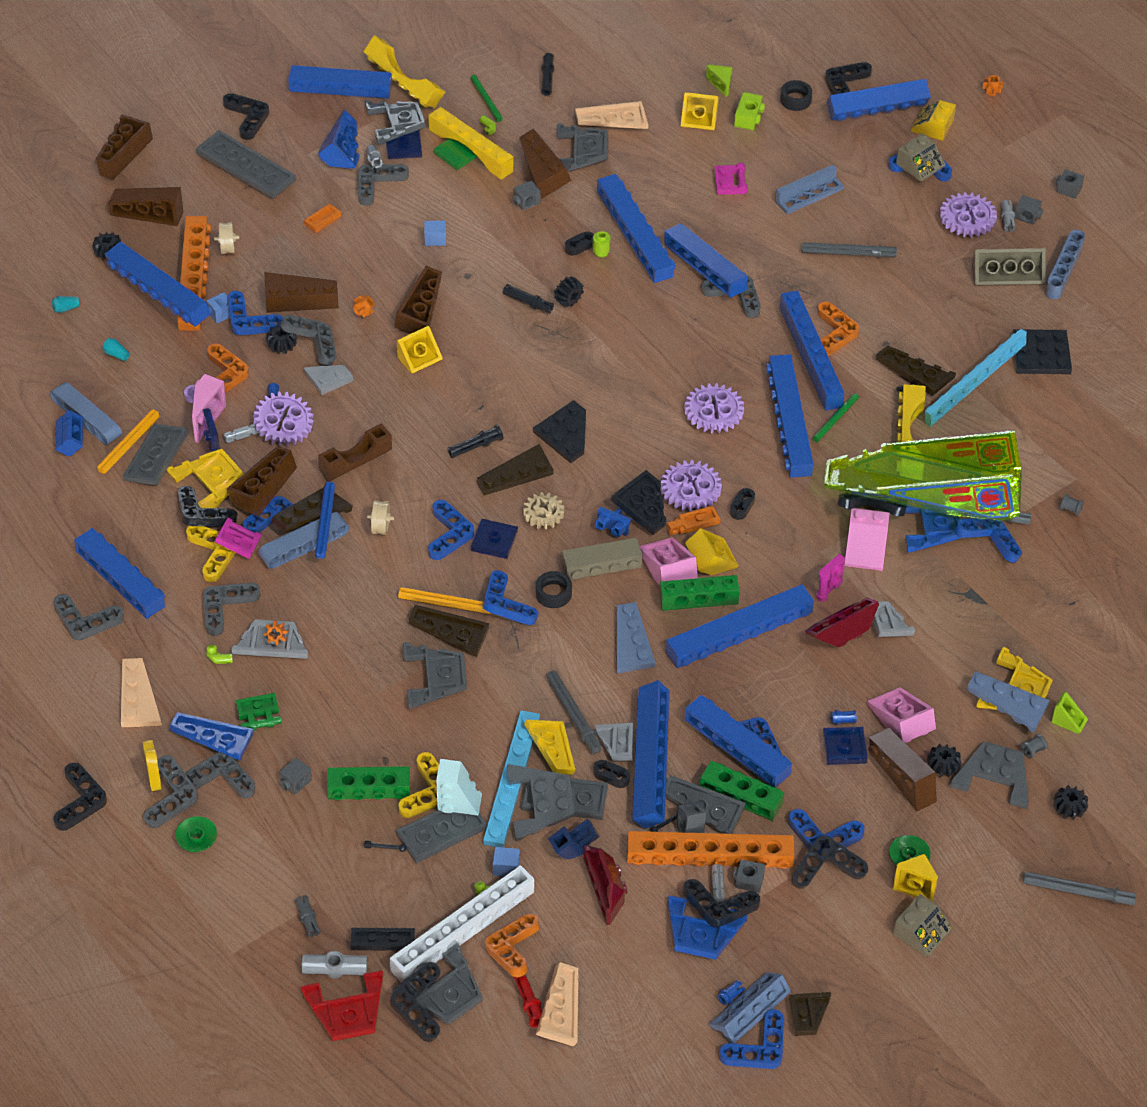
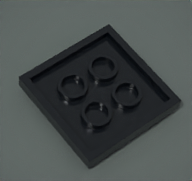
M1013 329L1012 334L1016 333L1020 329ZM1022 329L1026 331V345L1014 354L1017 374H1071L1072 365L1067 330Z

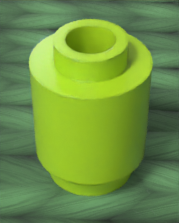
M599 231L593 235V252L597 257H606L610 252L611 236L609 233Z

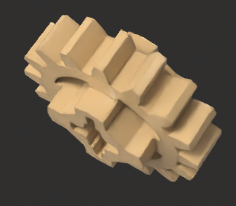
M543 492L540 493V496L533 494V499L528 497L527 503H524L523 516H525L526 522L530 521V526L536 524L537 529L541 526L547 529L548 525L554 528L555 523L560 524V519L564 518V505H562V500L557 501L556 495L551 497V493H548L547 496H544Z

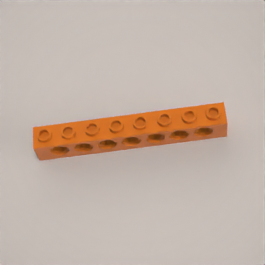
M186 216L180 284L203 299V297H206V286L204 284H207V273L205 271H208V261L206 259H209V248L207 246H210V236L208 234H211V223L207 222V216ZM178 315L179 331L201 330V323L194 327L190 323H185L181 316Z
M628 831V863L636 865L712 866L714 864H721L723 867H739L742 859L765 864V868H793L794 835Z

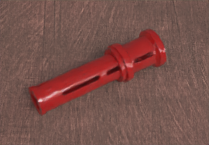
M526 974L521 977H513L523 1000V1011L529 1017V1025L536 1028L539 1025L542 1014L541 1001L535 997Z

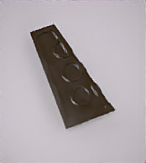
M886 346L876 355L877 361L910 382L919 386H926V392L932 396L951 382L956 375L953 371L948 373L941 370L942 367L938 365H928L924 363L925 360L913 359L909 357L908 353L890 346Z
M324 487L274 515L272 522L286 532L307 525V522H314L320 519ZM334 493L332 513L351 512L353 505Z

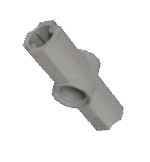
M331 951L327 955L303 954L302 974H327L330 978L335 979L342 975H364L367 973V956L342 955L338 951Z

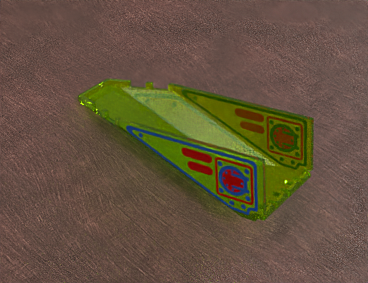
M1015 430L881 444L882 449L868 453L867 449L862 450L863 455L849 459L847 454L827 460L824 487L827 489L947 515L1000 521L1013 520V517L1020 516L1022 470L1020 469H1022Z

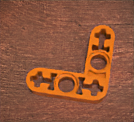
M825 301L818 305V316L835 329L820 339L829 356L855 339L859 334L860 327L858 323L832 303ZM840 318V319H842L843 321H842V322H836L834 319ZM834 337H841L843 340L838 341Z
M215 343L208 346V358L224 370L215 378L222 381L224 379L232 380L229 383H224L225 393H227L248 377V365L220 344ZM225 360H232V361H233V362L230 363V364H225V363H224Z
M526 914L485 939L488 954L513 977L524 976L528 971L526 959L513 946L535 934L540 929L538 917L535 914ZM512 932H516V933H517V934L514 935V936H507L509 933H512ZM503 954H511L506 958L501 957Z

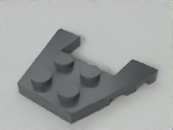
M369 100L365 101L368 115L386 113L391 128L375 130L378 144L425 128V121L418 102L387 104L386 101H380V104H375Z
M557 124L558 139L575 138L574 157L559 159L566 167L567 172L608 159V130L589 127L586 130L579 129L575 125L565 127L564 124Z
M403 642L405 661H426L428 688L407 690L409 709L467 690L464 653L445 649L437 651L428 649L427 646L420 645V647L411 646V643Z
M984 741L951 781L950 788L968 792L973 776L1014 787L1009 804L1025 809L1028 807L1029 800L1024 753Z
M511 764L507 765L509 785L531 783L535 819L514 821L516 841H520L525 836L536 834L543 828L550 825L554 826L575 816L570 775Z
M458 943L442 953L443 959L454 970L424 991L416 999L428 1014L448 1025L482 1001L481 992L473 974H471L468 968V963L463 957ZM403 981L402 983H400L399 985H397L395 988H393V992H394L400 985H402L405 981ZM410 982V984H409L410 988H411L413 991H419V990L413 985V983Z

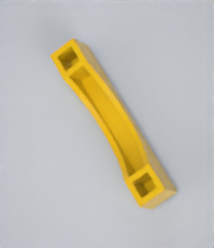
M374 35L363 52L368 55L367 59L374 64L377 63V67L381 71L392 73V80H397L399 82L398 85L404 90L408 89L410 96L415 99L418 98L422 106L426 108L430 106L435 109L445 94L441 87L428 79L417 80L407 77L397 63L394 48L382 38Z
M442 107L429 114V130L440 138H452L466 145L480 158L488 171L502 180L514 172V156Z
M904 384L903 392L899 391L898 402L902 403V405L898 406V416H901V419H898L897 430H901V433L897 435V444L913 442L910 427L915 419L924 411L926 386ZM915 444L899 446L902 449L922 453ZM897 449V454L924 460V455ZM900 458V461L897 460L896 472H899V476L922 481L924 463Z

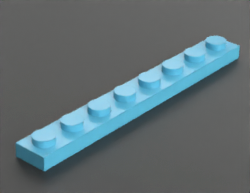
M1020 329L1013 333L1004 344H1000L997 350L989 354L982 363L977 364L969 374L964 375L962 380L953 385L946 394L941 395L932 406H928L925 411V424L930 427L934 425L1026 345V331Z
M520 711L483 845L504 848L522 783L509 785L507 765L527 767L534 740L524 723L526 719L540 720V714Z

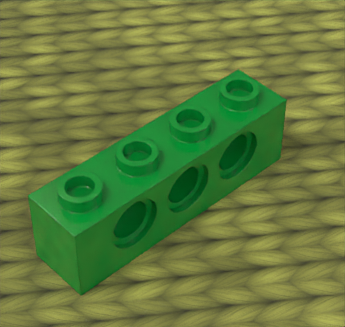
M737 575L660 581L659 598L662 611L737 605L739 604L740 588Z
M710 761L700 778V786L745 802V810L772 822L783 805L785 792L764 784L758 779L748 777L740 771L727 768L721 763Z
M410 766L328 768V799L380 800L384 798L403 799L410 796Z

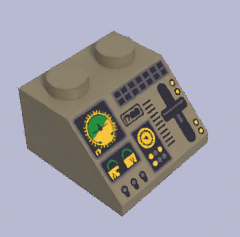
M923 133L898 149L896 164L920 182L945 166V162L935 142Z
M919 894L896 920L893 935L928 958L951 932L952 927L938 905L922 894Z

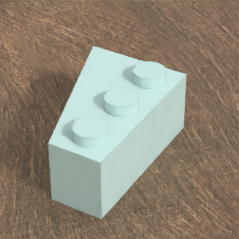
M440 759L436 780L438 810L444 813L455 812L479 815L482 793L476 790L475 782L470 781L469 773L462 762Z

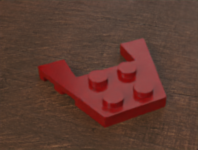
M383 970L364 974L367 993L329 1001H323L320 983L300 986L301 994L332 1041L375 1033L383 983Z

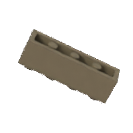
M637 538L563 550L562 565L565 575L570 580L640 568L642 567V552Z

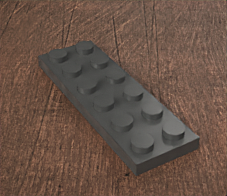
M220 130L196 148L197 154L272 199L296 181V175Z

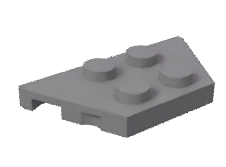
M254 620L249 630L245 631L241 636V641L232 647V654L308 659V651L303 645V640L300 634H298L295 623L288 621H278V624L285 622V629L290 631L285 634L287 640L284 642L280 639L279 645H276L275 641L268 643L269 638L264 635L268 631L266 625L271 624L273 626V621ZM276 629L273 631L277 636L280 635V632H277Z

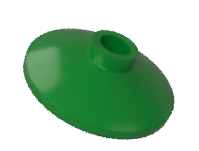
M201 816L185 819L176 829L177 843L181 848L190 852H200L208 849L217 838L215 824L208 818Z
M904 835L896 838L889 849L890 858L896 866L898 863L925 854L928 861L931 857L928 844L923 839L913 835Z

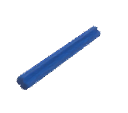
M327 481L324 485L315 557L318 559L326 557L335 491L334 482Z

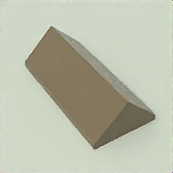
M1046 248L974 250L972 272L975 285L1046 284Z

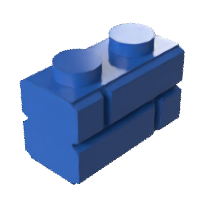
M68 410L56 420V451L66 456H72L83 447L82 416Z

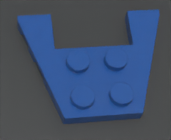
M898 497V502L907 506L905 513H920L924 535H906L907 552H914L962 538L954 530L957 522L960 520L958 510L924 504L915 500L908 502L909 500L903 501L906 498Z
M668 896L674 951L716 960L748 919V915L724 926L712 927L704 919L684 915L687 899ZM730 908V911H733V912L738 911V910H735V909H731V908Z

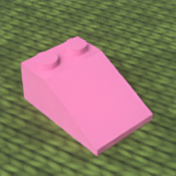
M206 374L200 380H197L194 387L192 421L194 438L197 443H199L226 407L224 381Z
M851 509L844 566L883 571L889 522L888 512Z
M673 537L640 546L642 558L654 580L659 585L660 581L698 578L696 557Z
M901 687L867 701L868 706L886 729L890 728L905 743L936 729L934 709Z

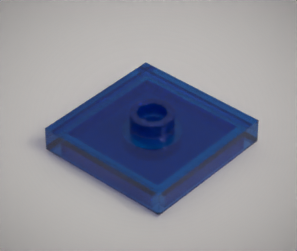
M419 130L386 142L388 159L422 157Z
M202 409L205 428L203 431L204 439L208 441L210 451L213 452L220 449L217 429L210 409Z
M481 519L471 545V551L508 559L518 533V527Z
M863 727L823 728L827 765L867 763L868 757Z

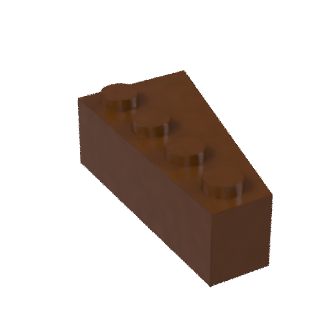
M121 114L120 122L116 123L113 134L109 135L107 144L102 147L96 158L100 175L115 179L153 140L149 122Z
M534 128L519 137L542 198L571 181L564 164Z
M181 187L115 189L109 201L110 216L178 227L184 213Z
M427 265L425 266L396 313L395 328L411 334L426 326H431L441 283V271Z
M264 272L267 313L339 308L337 280Z
M278 445L227 488V492L233 507L259 517L297 469L291 450Z
M890 728L869 737V753L880 764L916 812L937 802L935 771Z

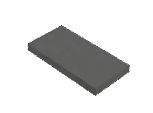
M154 424L123 475L124 481L158 485L187 437L188 429Z
M570 778L575 810L574 817L603 820L608 783ZM528 782L525 785L522 810L534 812L531 783Z
M436 810L397 829L396 835L402 844L406 845L407 851L417 864L485 831L488 824L480 813L479 815L455 812L444 813Z

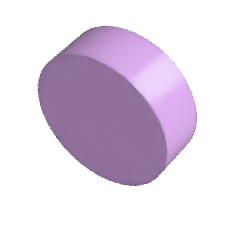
M190 385L184 390L185 400L190 403L194 402L195 385Z

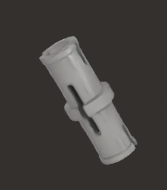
M369 145L366 149L367 158L373 167L379 168L382 166L381 154L376 146Z
M1004 200L1001 202V218L1004 221L1005 231L1008 232L1009 227V232H1012L1016 228L1014 222L1015 212L1012 208V201Z

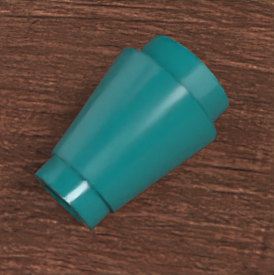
M56 296V298H52L53 311L59 314L80 306L78 296Z
M110 337L103 344L102 349L105 351V354L124 362L130 356V352L116 338L112 339Z

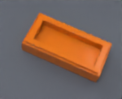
M329 203L306 218L304 225L317 233L340 218L342 213Z

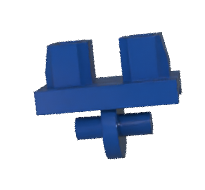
M600 507L595 528L601 531L605 528L610 529L611 533L617 537H620L622 534L627 536L630 531L631 518L622 515L623 510L619 508L614 512Z

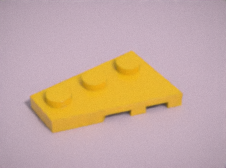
M526 719L524 725L552 771L573 775L576 769L564 722Z

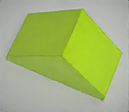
M707 65L706 79L725 97L729 96L733 67Z
M1065 691L1055 706L1051 723L1079 734L1082 732L1088 718Z

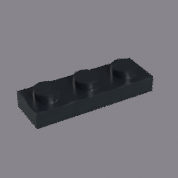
M351 928V950L400 951L415 940V928Z

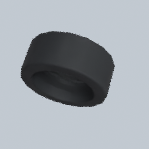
M788 81L781 88L780 102L785 108L792 111L805 110L812 103V88L804 81ZM800 93L803 94L805 97L793 98L790 97L788 94Z
M549 571L538 577L536 581V598L540 604L548 608H560L570 601L572 597V582L567 575L558 571ZM557 584L564 587L565 591L559 595H549L542 589L547 585Z

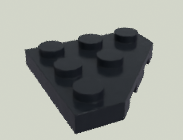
M573 400L533 427V433L569 463H572L584 455L586 410Z
M647 470L615 493L610 500L652 535L661 530L667 522L663 512V496L660 493L661 483Z

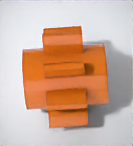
M990 75L988 78L985 77L982 89H986V94L995 96L1001 93L1004 82L1000 81L999 76Z
M363 294L354 299L353 310L358 316L366 317L374 313L372 308L375 307V303L370 296L365 297Z
M275 620L273 621V626L271 624L266 625L268 631L264 635L268 636V643L275 641V644L279 645L280 639L284 642L287 640L285 634L290 631L285 629V622L278 624V621ZM276 629L277 632H280V635L277 636L273 631Z

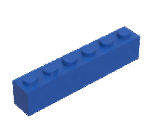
M291 66L289 91L390 99L392 88V73Z
M926 79L830 95L826 103L831 120L843 121L848 117L859 118L865 114L876 115L882 111L889 113L895 109L901 108V110H905L916 105L917 107H922L927 104L931 96Z
M682 223L664 231V245L728 297L731 298L747 290V275Z
M91 528L74 539L76 552L146 619L165 607L163 591L159 588L157 589L148 577L145 578L136 566H132L125 555H121L113 544H109L102 533H98Z
M701 694L685 708L686 722L771 787H777L791 775L792 762L786 756H782L772 745L765 743L756 733H752L741 722L733 719L727 711L720 709L711 699H707Z

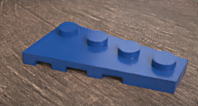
M179 712L176 713L170 724V731L237 760H241L253 737V729Z

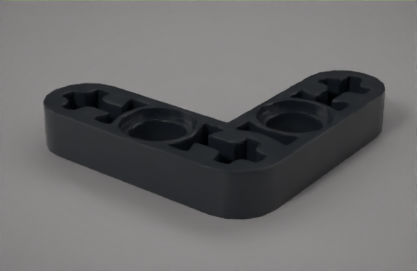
M860 62L826 70L825 81L833 95L851 92L846 82L870 77L872 65L867 62Z
M233 93L226 94L223 97V105L226 109L247 115L239 128L240 137L244 140L253 139L269 116V105L265 102Z
M190 486L178 488L177 500L181 519L185 525L223 526L227 518L237 523L238 513L234 509L199 508L194 488Z
M858 489L840 494L837 502L838 506L846 509L869 505L895 516H905L907 508L903 503L885 498L884 496H876L880 494L866 489ZM858 493H865L866 496H861L862 494H859V495H857V494H858Z
M76 762L70 763L65 767V777L81 797L55 813L54 824L61 831L72 828L103 808L107 803L105 791L82 765ZM72 771H74L75 773L78 772V779L74 773H71ZM86 782L91 784V786L87 789H83L80 787L83 783ZM79 806L86 808L81 813L76 812L75 809Z
M822 835L817 838L793 873L792 883L796 888H806L825 860L854 879L864 878L868 872V865L863 859L829 836ZM827 842V848L821 854L817 853L821 847L820 843ZM839 852L844 853L847 857V860L843 863L836 860V854ZM815 857L818 860V866H809L807 859ZM850 859H853L854 861L851 863L852 865H850L849 868H847L846 866L850 862ZM861 865L863 872L856 873L855 867ZM806 869L809 872L804 878L805 881L798 882V876H801Z
M689 879L684 883V897L712 927L724 926L758 910L760 907V895L754 891H746L722 903H718L700 881ZM708 901L710 904L703 906L699 902ZM733 906L737 907L739 910L733 912L730 911L728 908Z
M427 962L392 993L389 1000L391 1007L421 1039L427 1042H432L438 1037L440 1026L416 999L436 982L440 976V967L434 962ZM427 970H434L433 975H429L424 981L422 977L425 976ZM410 982H418L421 989L413 991L409 986ZM397 997H404L403 1003L396 1002ZM410 1003L411 1006H409L408 1009H407L406 1012H405V1011H404V1008H405L406 1006H408V1004ZM412 1010L418 1011L420 1019L412 1020L409 1012ZM425 1019L426 1022L424 1023V1025L422 1024V1026L419 1027L418 1025H420L422 1021ZM432 1027L434 1029L433 1034L425 1033L427 1028L430 1029Z

